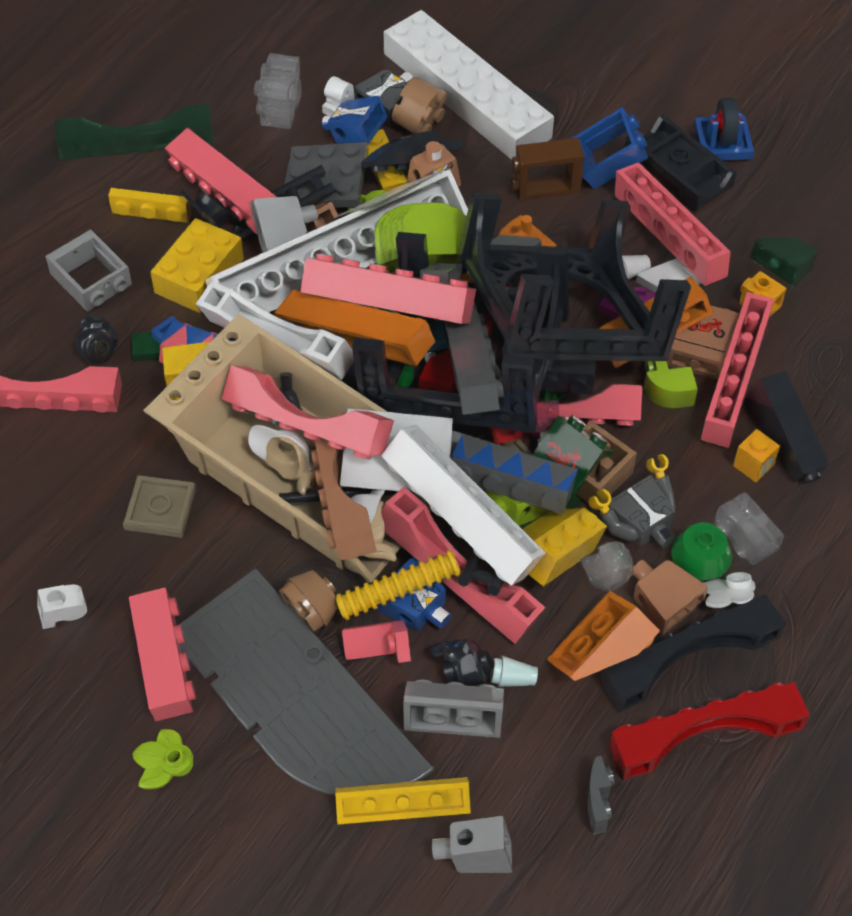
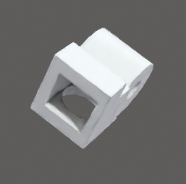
M336 76L331 77L324 89L326 102L322 105V113L333 115L342 102L354 100L353 85Z
M61 585L38 590L37 608L43 629L55 627V622L79 619L87 613L84 595L79 585Z

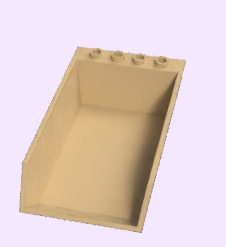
M238 314L144 409V412L167 427L174 434L188 460L199 468V472L205 476L208 474L242 497L245 504L248 506L252 504L291 531L294 538L297 540L301 538L336 563V567L342 571L347 569L359 573L367 582L372 583L390 560L369 558L362 555L339 561L337 549H330L326 531L332 530V527L326 529L322 510L328 509V507L322 508L321 502L289 504L280 498L279 493L298 492V480L284 479L274 468L269 467L264 459L256 455L249 446L248 436L250 429L254 425H263L274 430L282 428L275 426L271 422L256 418V412L249 410L248 413L234 410L231 408L232 403L221 400L230 365L250 367L271 375L279 389L281 388L280 373H292L293 390L298 396L302 410L315 417L320 418L343 412L347 413L348 409L387 411L241 314ZM234 338L236 341H229L228 339ZM215 357L218 360L212 361L210 358ZM191 377H198L199 379H198V380H191L190 378H191ZM177 396L180 399L172 400L171 398ZM297 428L296 432H298L304 438L308 445L310 453L309 459L311 462H313L311 451L315 450H311L309 439L303 436L304 431ZM316 481V483L309 487L306 491L324 489V487L318 488V484ZM412 493L419 500H421L431 512L430 504L422 496L417 495L416 493ZM395 494L381 496L380 501L383 502V507ZM386 532L384 533L383 544L390 546L396 554L402 546Z

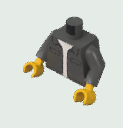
M660 454L658 455L659 468L656 467L653 458L648 459L646 463L647 469L655 473L656 477L653 478L649 475L612 499L607 490L601 489L597 491L601 503L596 496L590 497L588 503L592 509H599L601 511L599 516L604 524L607 525V529L612 536L629 542L632 541L637 546H643L654 539L664 549L669 547L676 539L675 534L670 530L676 512V504L669 476L664 474V470L667 469L669 464L668 458Z

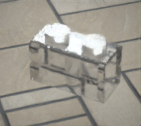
M743 492L732 501L726 502L717 509L715 525L732 541L738 556L743 559L746 558L752 565L760 562L766 556L768 557L775 553L781 547L784 534L747 493Z

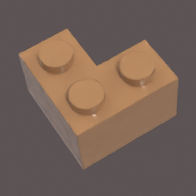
M590 420L584 429L591 434L596 432L608 441L607 446L614 453L612 456H601L576 495L587 503L590 497L596 496L601 503L597 491L605 489L611 495L634 472L637 453Z

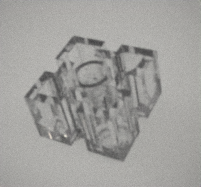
M270 53L267 62L262 64L261 78L256 80L254 94L258 96L256 113L260 115L261 125L291 129L295 117V109H298L302 97L301 80H299L301 73L299 57Z

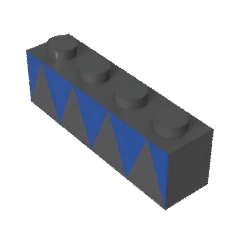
M462 434L451 456V459L481 489L564 514L573 492L578 470Z

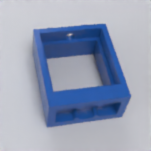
M623 107L573 137L579 138L584 153L582 177L593 189L615 178L617 170L638 162L640 163L648 158L644 148L647 146V142L643 135L638 132L640 124L635 115H629ZM627 131L632 144L596 165L592 152Z

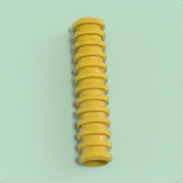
M447 550V554L443 556L441 553L437 554L438 558L433 559L429 557L428 562L419 561L418 566L412 564L408 570L402 568L398 574L394 571L391 573L392 576L388 578L384 575L382 576L383 580L378 581L374 579L370 585L367 582L364 583L362 588L359 586L355 587V591L346 590L345 595L337 594L336 602L342 617L349 620L353 614L357 617L361 611L367 613L368 608L373 607V609H377L378 604L387 605L386 601L391 600L394 602L396 597L399 596L402 599L406 593L412 595L414 590L419 589V591H422L426 585L430 588L433 586L432 583L436 581L440 584L442 583L441 579L446 578V580H450L451 575L460 576L459 572L461 571L454 553L451 550Z

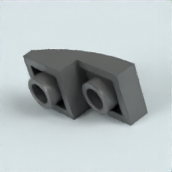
M597 756L594 759L588 786V815L593 835L606 832L608 820L612 818L611 808L607 799L609 798L611 786H614V777L610 766L605 767L602 756Z

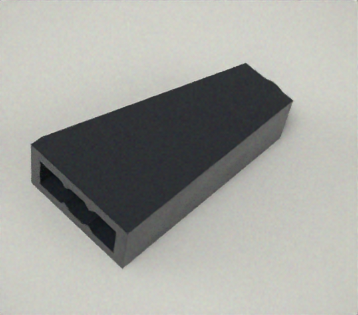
M787 371L760 379L744 399L747 407L763 433L780 445L777 456L794 483L802 480L810 483L822 477L821 473L829 466V463Z

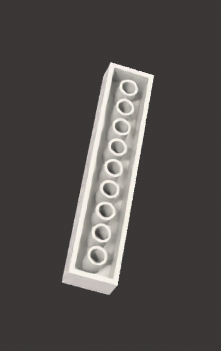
M449 169L380 202L364 207L206 279L205 283L207 287L211 281L227 287L269 313L277 309L292 290L301 291L306 258L316 259L317 254L334 256L333 262L342 263L343 259L360 261L359 267L363 268L368 267L369 264H375L377 259L374 229L379 218L393 208L411 203H443L460 209L466 216L468 208Z

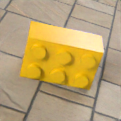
M195 218L151 270L154 293L201 313L202 311L196 303L207 289L205 280L243 261L241 237Z

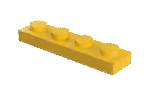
M468 777L335 788L338 824L471 813Z

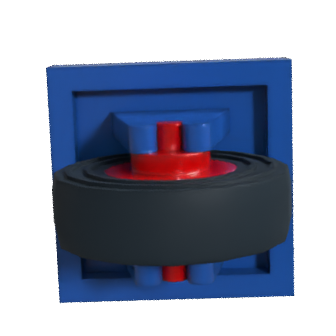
M722 98L718 101L716 114H711L710 117L695 118L694 129L697 141L722 161L753 159L754 149L746 116L738 113L735 99Z

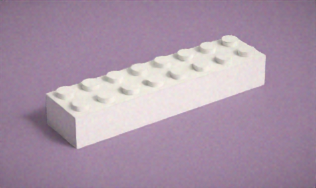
M420 10L384 31V54L413 77L423 79L447 92L448 95L444 104L511 160L512 157L516 156L517 145L547 142L552 139L554 116L424 11Z

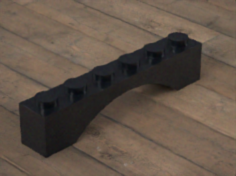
M766 594L757 598L753 597L749 602L739 604V606L733 609L718 611L711 619L704 622H693L680 633H669L663 636L657 643L642 650L638 655L603 669L600 684L619 713L646 701L652 686L659 676L681 658L703 649L717 647H739L756 650L780 639L786 623Z

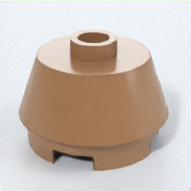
M313 570L288 578L287 583L279 590L285 602L290 604L301 620L314 632L322 626L326 628L339 608L336 596L334 595L336 589L326 577L321 578Z

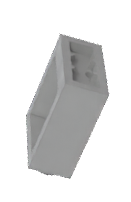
M91 229L46 255L50 274L87 312L132 285L128 266ZM96 257L111 274L83 290L68 273Z

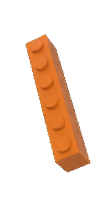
M292 290L274 312L276 317L296 326L313 330L323 329L347 341L351 349L355 337L382 340L385 342L387 359L414 366L419 364L435 342L429 324L421 318H413L397 312H387L375 307L357 305L353 302L303 293L298 290Z

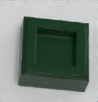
M151 332L132 333L133 361L158 360L160 357V343L151 337Z

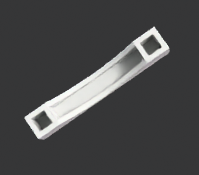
M211 281L196 303L209 321L224 328L238 314H241L339 380L343 379L354 362L353 351L345 339L323 329H307L286 322L257 307L235 291Z

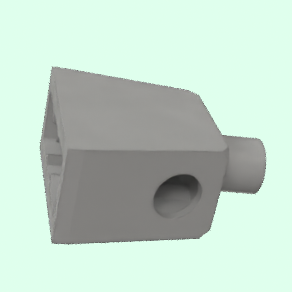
M297 196L259 198L249 202L262 253L307 234L305 223L318 220L315 205L300 207Z
M503 816L453 822L450 824V838L432 840L434 860L452 859L457 872L512 873V843Z

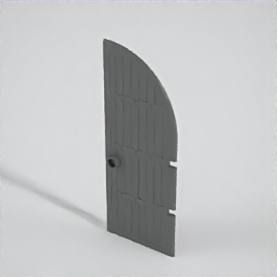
M256 568L180 623L185 638V643L180 644L181 652L187 653L189 661L204 679H207L214 673L218 678L210 684L211 688L247 731L256 725L261 728L253 738L282 771L299 783L319 792L335 795V788L420 781L434 771L427 760Z

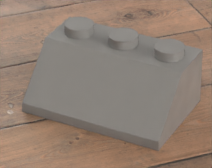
M424 679L416 680L415 682L407 681L403 701L404 730L500 738L504 688H496L489 684L480 685L479 687L465 686L459 682L438 684Z

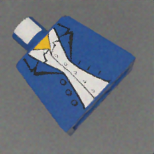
M378 95L342 102L333 115L323 117L322 125L325 131H331L335 142L338 144L367 142L368 145L388 116Z
M412 556L400 569L405 568V570H408L412 564L418 566L419 561ZM437 581L432 583L433 586L430 588L426 585L422 591H419V589L414 590L412 595L406 593L402 599L399 596L396 597L394 602L391 600L386 601L387 605L378 604L376 609L395 621L404 620L406 627L413 631H419L428 621L442 629L448 624L452 616L451 613L443 608L446 602V590Z

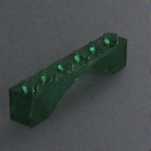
M209 104L184 106L164 119L130 127L101 125L82 117L55 120L56 143L60 160L162 150L186 128L190 129L208 144H214Z

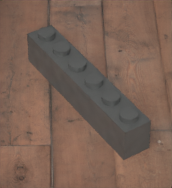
M474 303L470 324L443 320L445 338L463 415L499 410L498 398L504 397L502 380L499 378V370L495 362L494 351H492L491 340L488 338L483 312L478 313Z

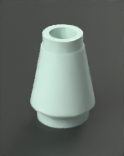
M505 656L492 659L493 668L490 669V683L497 684V687L535 686L538 675L537 667Z

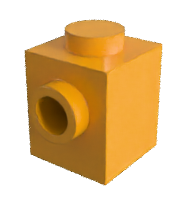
M759 271L752 279L749 277L743 282L740 288L742 294L739 304L743 306L747 292L772 298L774 302L770 313L771 316L782 306L787 288Z

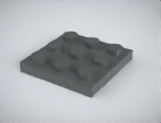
M367 142L292 147L284 184L322 164L327 174L320 177L324 186L332 182L337 192L314 203V205L332 202L334 208L359 206L365 168H362L361 162L368 157L369 149ZM311 182L297 189L301 198L315 191Z

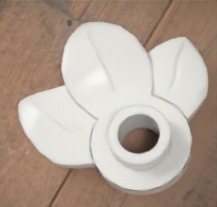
M736 572L729 574L726 578L727 580L715 579L704 583L708 587L707 594H709L706 599V605L711 608L726 607L732 602L744 604L754 597L755 582L748 573Z

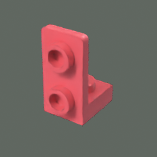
M404 620L342 629L346 660L395 653L398 663L411 661L408 631Z

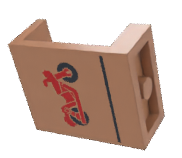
M711 306L713 314L676 334L667 365L673 368L691 367L695 374L718 380L740 313Z

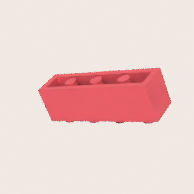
M165 587L129 596L148 707L154 720L157 722L193 712L191 700L196 699V693L192 680L187 681L186 672L191 669L187 653L181 652L180 644L185 643L181 624L176 625L175 616L180 615L176 598H170Z

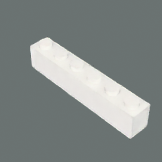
M417 425L402 428L381 456L388 462L389 468L393 472L400 474L409 483L410 489L417 495L422 496L430 504L431 510L436 515L443 517L452 526L453 532L458 537L465 539L473 547L474 553L480 559L487 561L495 569L496 575L502 581L512 586L525 579L546 554Z

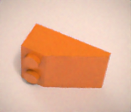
M609 591L546 660L569 678L577 681L638 655L652 644L654 637L660 630L637 606Z

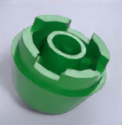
M701 522L691 525L675 539L671 549L674 564L702 583L704 580L719 579L729 569L732 562V551L726 535L719 527L711 523Z

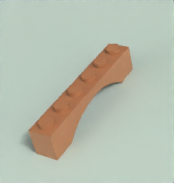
M346 412L338 413V414H334V415H329V416H325V417H320V418L328 419V418L338 417V416H341V415L346 414ZM308 438L311 450H315L311 451L314 468H320L315 470L318 488L324 487V489L318 490L322 508L328 507V509L322 510L326 529L332 527V530L326 531L330 549H337L339 561L376 553L377 550L367 508L353 501L339 487L344 450L329 446V440L321 438V440Z

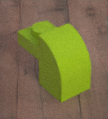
M645 361L646 377L643 389L652 402L665 408L694 406L698 388L691 367L669 369L667 361Z

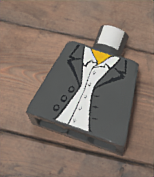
M383 70L354 87L355 99L379 95L388 116L383 124L391 128L395 124L392 121L394 106L396 103L401 104L403 97L400 96V93L413 76L408 72H404L398 77L389 70Z

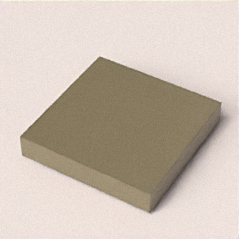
M138 475L123 522L124 530L183 538L196 491V484L194 482Z

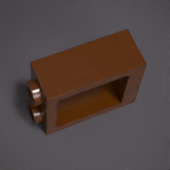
M579 138L516 146V156L512 157V168L515 175H511V187L513 191H517L519 201L578 194L581 192L584 153ZM566 163L565 173L527 178L528 168Z

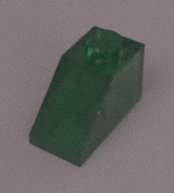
M797 237L757 238L754 242L751 259L794 287L813 269L818 251Z

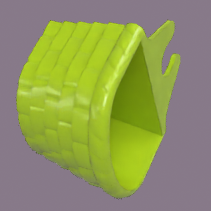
M411 203L393 208L379 218L374 229L377 265L387 266L386 268L392 273H396V269H399L396 247L398 232L426 234L429 265L433 263L455 264L466 215L460 209L443 203Z

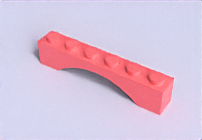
M230 365L221 400L232 403L231 408L245 413H248L249 410L256 412L255 417L268 422H272L273 419L280 422L279 427L291 431H296L298 428L304 431L303 436L314 440L324 438L329 440L328 445L341 450H346V447L353 449V455L369 460L372 456H381L386 450L394 420L370 411L353 410L344 415L328 419L312 416L298 409L287 400L271 375L246 366Z
M89 366L78 373L61 379L40 382L18 381L0 376V407L15 409L38 408L41 410L63 409L69 411L85 410L100 413L117 412L122 389L119 368Z
M610 384L591 397L567 404L538 402L537 422H547V417H570L573 415L577 418H587V423L591 420L595 424H605V419H616V425L632 426L634 420H641L642 385Z
M403 487L385 503L381 511L385 532L414 558L424 563L428 562L429 557L435 559L438 558L437 554L441 553L443 556L447 554V550H451L462 572L467 560L442 534L433 520L428 507L407 488ZM455 574L450 576V580H446V578L441 579L443 583L514 644L531 628L546 608L522 587L511 586L505 582L499 594L492 596L487 591L489 585L471 580L469 585L462 586L457 580L459 576L456 577Z

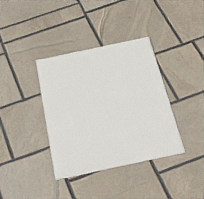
M348 409L347 413L350 412V411H353V410H358V411H370V410ZM370 411L394 420L387 447L402 428L417 425L450 457L453 418ZM346 447V450L343 451L340 486L399 491L405 487L414 493L410 489L409 483L400 474L393 472L389 468L388 462L382 456H372L369 460L353 455V449Z

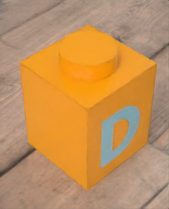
M756 429L738 446L733 466L751 480L757 482L774 466L780 445Z

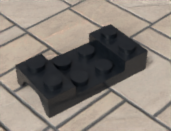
M664 114L659 116L651 131L643 136L647 142V146L644 148L648 158L640 162V164L643 166L648 163L678 187V197L697 211L733 187L736 171ZM629 136L626 137L625 147L632 144Z

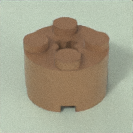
M413 77L400 93L403 99L400 105L395 104L392 121L414 134L431 131L432 124L434 122L439 123L444 116L445 109L442 106L448 93L423 79Z

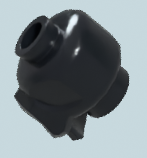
M95 313L88 314L81 321V329L75 336V349L81 357L89 362L100 363L108 359L114 348L117 347L118 335L104 317Z
M454 639L453 641L440 642L429 646L433 657L441 656L446 659L443 662V669L449 683L459 682L465 686H475L488 680L489 669L493 668L492 658L487 650L483 651L474 641Z

